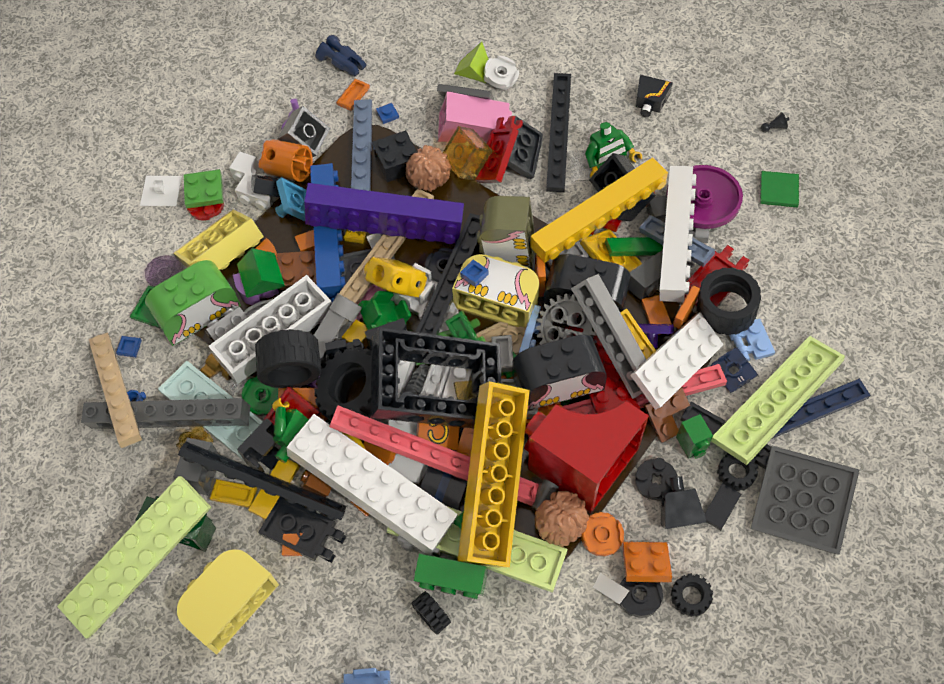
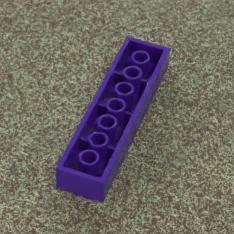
M308 183L304 201L305 222L311 226L347 229L353 232L362 231L370 234L378 233L392 237L402 236L409 239H424L427 241L445 242L447 244H456L460 236L464 203L313 183Z

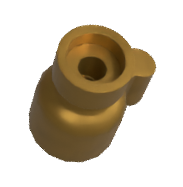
M212 353L207 357L205 365L200 369L209 379L219 372L222 373L226 380L232 378Z

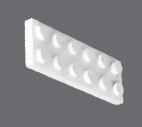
M699 312L630 376L656 410L677 392L724 344Z

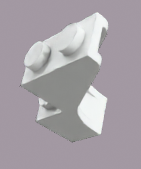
M239 152L229 168L234 180L240 182L235 189L238 200L245 205H255L260 210L270 208L273 203L270 201L271 197L269 195L252 192L251 177L255 175L259 167L256 157Z

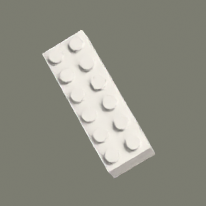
M306 275L208 347L215 359L233 380L239 384L257 370L255 344L262 336L271 332L288 329L309 332L323 321L332 302Z

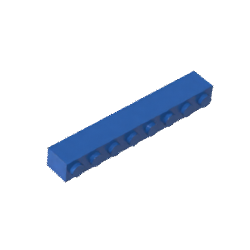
M333 163L310 166L311 183L339 187V185H336V182H339L338 171H334ZM314 226L317 286L328 298L336 297L346 285L345 276L342 277V272H345L344 260L341 261V256H344L343 245H340V241H343L342 230L339 228L332 229L330 227Z

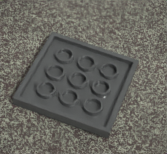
M772 445L750 529L840 555L860 470Z

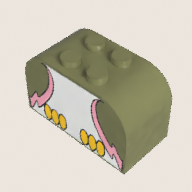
M494 196L489 198L485 202L483 214L480 215L481 230L477 233L480 253L492 257H500L508 262H516L533 270L535 252L530 248V236L535 233L530 197Z

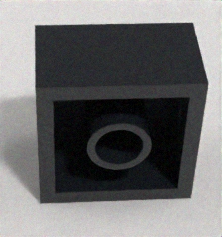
M405 130L373 141L374 156L386 181L390 182L406 176V163L414 153H417L407 131Z

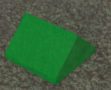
M252 248L237 264L247 298L285 287L275 253Z

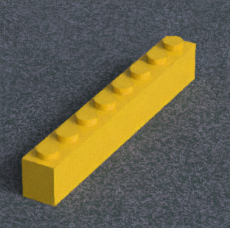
M652 157L531 235L530 248L544 263L550 259H555L565 249L572 248L577 241L587 238L594 230L601 229L606 222L616 219L623 211L633 208L640 200L647 199L655 190L662 189L666 185L668 172Z

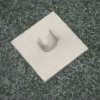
M146 176L140 206H176L182 176Z

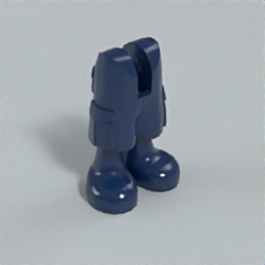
M329 35L326 43H320L316 50L315 58L318 61H324L329 57L332 59V64L354 77L359 74V69L362 71L367 66L362 57L357 55L349 46H342L339 37L336 35Z

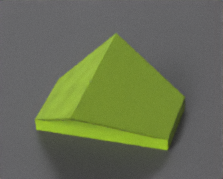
M482 41L459 62L454 72L455 75L486 83L484 81V68L489 59Z

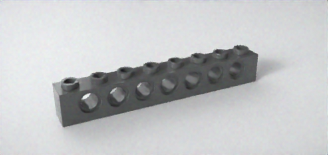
M242 398L130 401L138 428L249 425L250 405ZM87 402L83 404L81 423L91 429H114L107 402Z

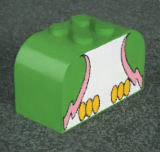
M209 260L197 262L155 286L145 299L147 308L172 346L206 327L214 319L217 318L218 320L223 317V313L230 308L236 309L241 306L233 288L216 264Z

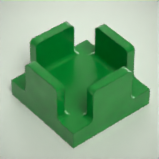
M377 291L370 300H361L358 305L362 307L360 312L367 330L404 318L406 323L411 317L406 301L401 300L396 306L394 301H390L394 294L389 291Z

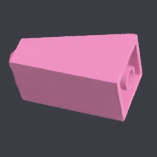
M447 92L439 112L438 142L488 141L491 130L496 127L497 119L504 117L503 124L505 125L508 117L512 116V111H509V103Z

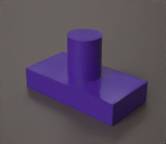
M638 324L641 330L646 333V337L654 348H658V334L674 333L673 324Z

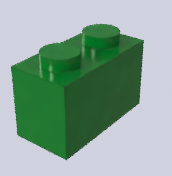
M701 414L681 422L676 436L688 459L693 456L695 459L704 456L713 438V434Z

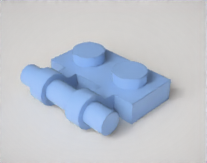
M761 319L754 320L752 326L746 331L736 335H729L731 341H734L736 348L738 347L748 361H750L748 354L751 353L755 360L775 354ZM742 338H746L749 346H744Z

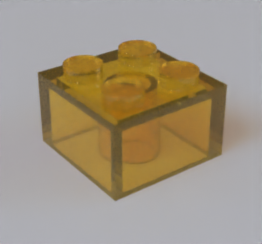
M458 126L442 153L447 154L446 159L449 160L451 169L459 178L475 180L493 150L474 129Z

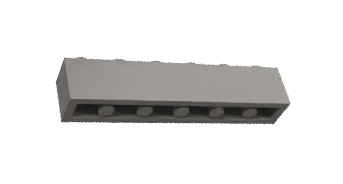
M599 274L592 276L571 289L633 399L643 394V392L630 375L646 361V358Z

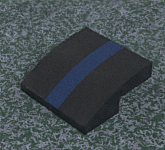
M428 466L420 488L445 506L459 510L465 490L467 489V481Z

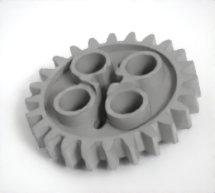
M565 294L564 298L557 295V301L550 299L551 306L544 304L546 311L539 312L543 316L542 319H537L541 326L536 327L537 330H541L537 337L543 338L539 343L540 345L569 338L575 334L589 335L592 338L597 336L574 294L572 296ZM563 311V318L560 320L559 313ZM581 314L582 321L578 324L577 317ZM552 322L582 328L584 331L578 332L553 326ZM558 330L559 336L555 340L554 333Z

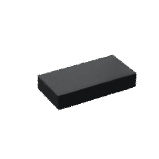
M722 483L704 514L707 523L721 531L738 502L741 493Z

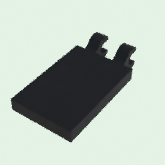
M281 496L258 532L260 535L280 545H284L314 562L319 556L330 563L333 562L336 555L330 549L323 547L328 537L341 544L344 543L347 537L343 531L334 528L336 525L334 520L317 512L309 511L298 503H289ZM297 533L300 538L297 544L293 545L283 540V534Z

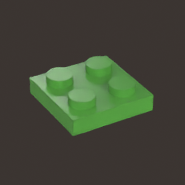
M220 169L184 174L186 208L224 203L222 173Z

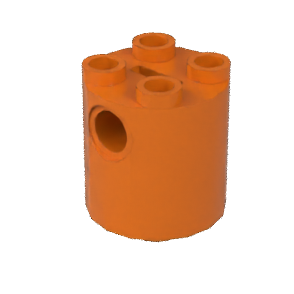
M272 139L264 142L262 156L258 164L259 168L263 169L267 175L302 182L306 180L311 172L310 166L313 165V156L310 148L306 145Z

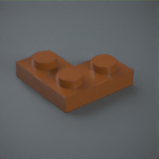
M682 387L656 410L650 402L643 404L661 443L671 439L678 433L679 429L672 415L690 406Z

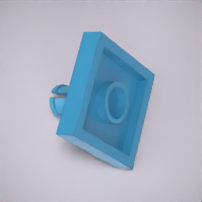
M281 177L276 183L282 204L276 207V213L282 218L290 214L305 221L304 201L307 190Z

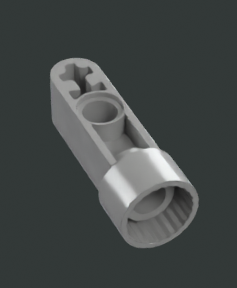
M339 293L336 295L329 307V311L314 334L319 343L321 369L327 365L326 362L329 360L325 343L342 340L343 334L348 330L352 322L355 321L362 309L361 306Z

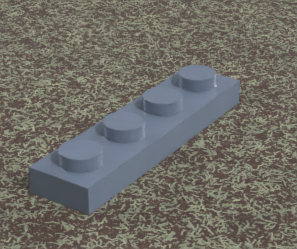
M650 215L639 227L640 233L663 245L665 222ZM692 237V246H688V250H692L691 261L704 267L715 255V249Z

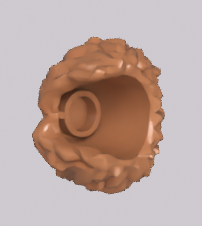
M429 145L419 148L417 153H414L406 163V178L408 182L419 190L423 189L430 192L445 184L449 179L451 170L449 160L446 159L447 154L442 153L440 148H433Z
M558 491L557 493L553 492L550 500L543 501L537 508L534 520L536 529L543 540L563 548L568 546L570 542H575L585 532L589 515L585 508V501L579 499L577 494L568 491Z

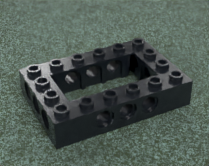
M379 327L372 337L371 418L474 429L479 386L487 382L501 384L500 343ZM400 361L472 369L473 399L460 400L454 399L452 396L442 398L434 397L433 394L428 396L416 395L413 392H404L398 398V384L400 383L398 364Z

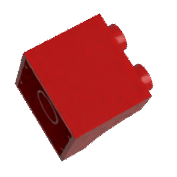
M627 401L610 411L599 414L575 413L557 404L547 416L539 411L533 416L525 429V434L530 437L524 447V450L529 453L528 470L541 479L548 480L559 487L558 491H568L577 494L579 499L585 501L586 510L592 513L639 450L649 415Z

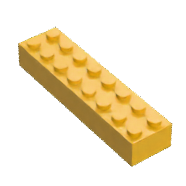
M487 382L479 386L458 561L498 568L510 567L530 390L494 382Z

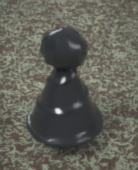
M780 112L770 124L763 123L761 130L762 132H768L770 128L787 129V121L790 119L789 117L786 118L783 112Z

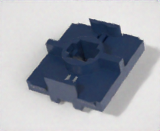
M738 347L727 352L710 365L720 364L727 380L725 386L730 393L741 388L746 383L748 384L758 376ZM736 366L739 371L732 374L729 368Z

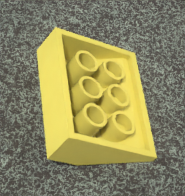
M233 209L173 254L186 268L197 262L209 260L214 262L219 270H223L229 266V262L233 259L243 256L245 250L259 244L260 239L264 236L252 218Z

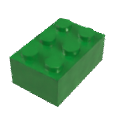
M419 554L414 581L419 583L418 587L434 591L435 587L441 588L440 592L456 595V591L463 592L464 597L478 600V595H484L488 569L485 566Z

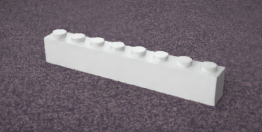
M670 166L660 280V301L684 302L685 294L689 293V282H686V278H690V266H687V262H691L692 250H688V246H692L693 234H689V230L693 231L694 219H690V215H694L695 204H691V200H695V189H692V186H696V174H693V166Z

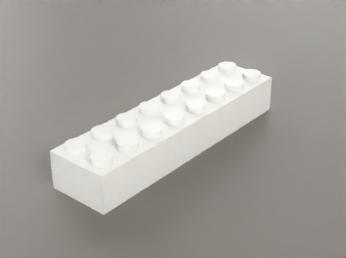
M313 414L287 446V456L425 554L431 556L454 523L458 514L344 434L330 428L328 423Z

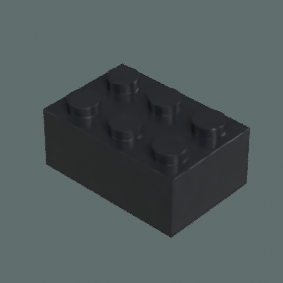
M612 153L589 181L599 192L635 168L626 156ZM654 192L647 199L637 202L633 208L623 211L617 219L631 222L656 196Z

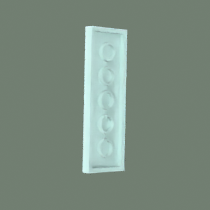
M188 361L158 388L159 392L169 400L233 399L231 395ZM250 411L249 425L204 426L203 428L243 460L237 448L263 421Z

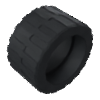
M732 267L714 270L701 282L697 311L703 315L717 334H739L752 326L757 317L761 301V289L753 276L744 270ZM719 292H733L741 296L747 306L738 311H724L716 307L710 298Z
M293 329L279 330L262 336L255 344L257 378L266 386L273 388L301 387L314 382L320 376L318 339L309 332Z

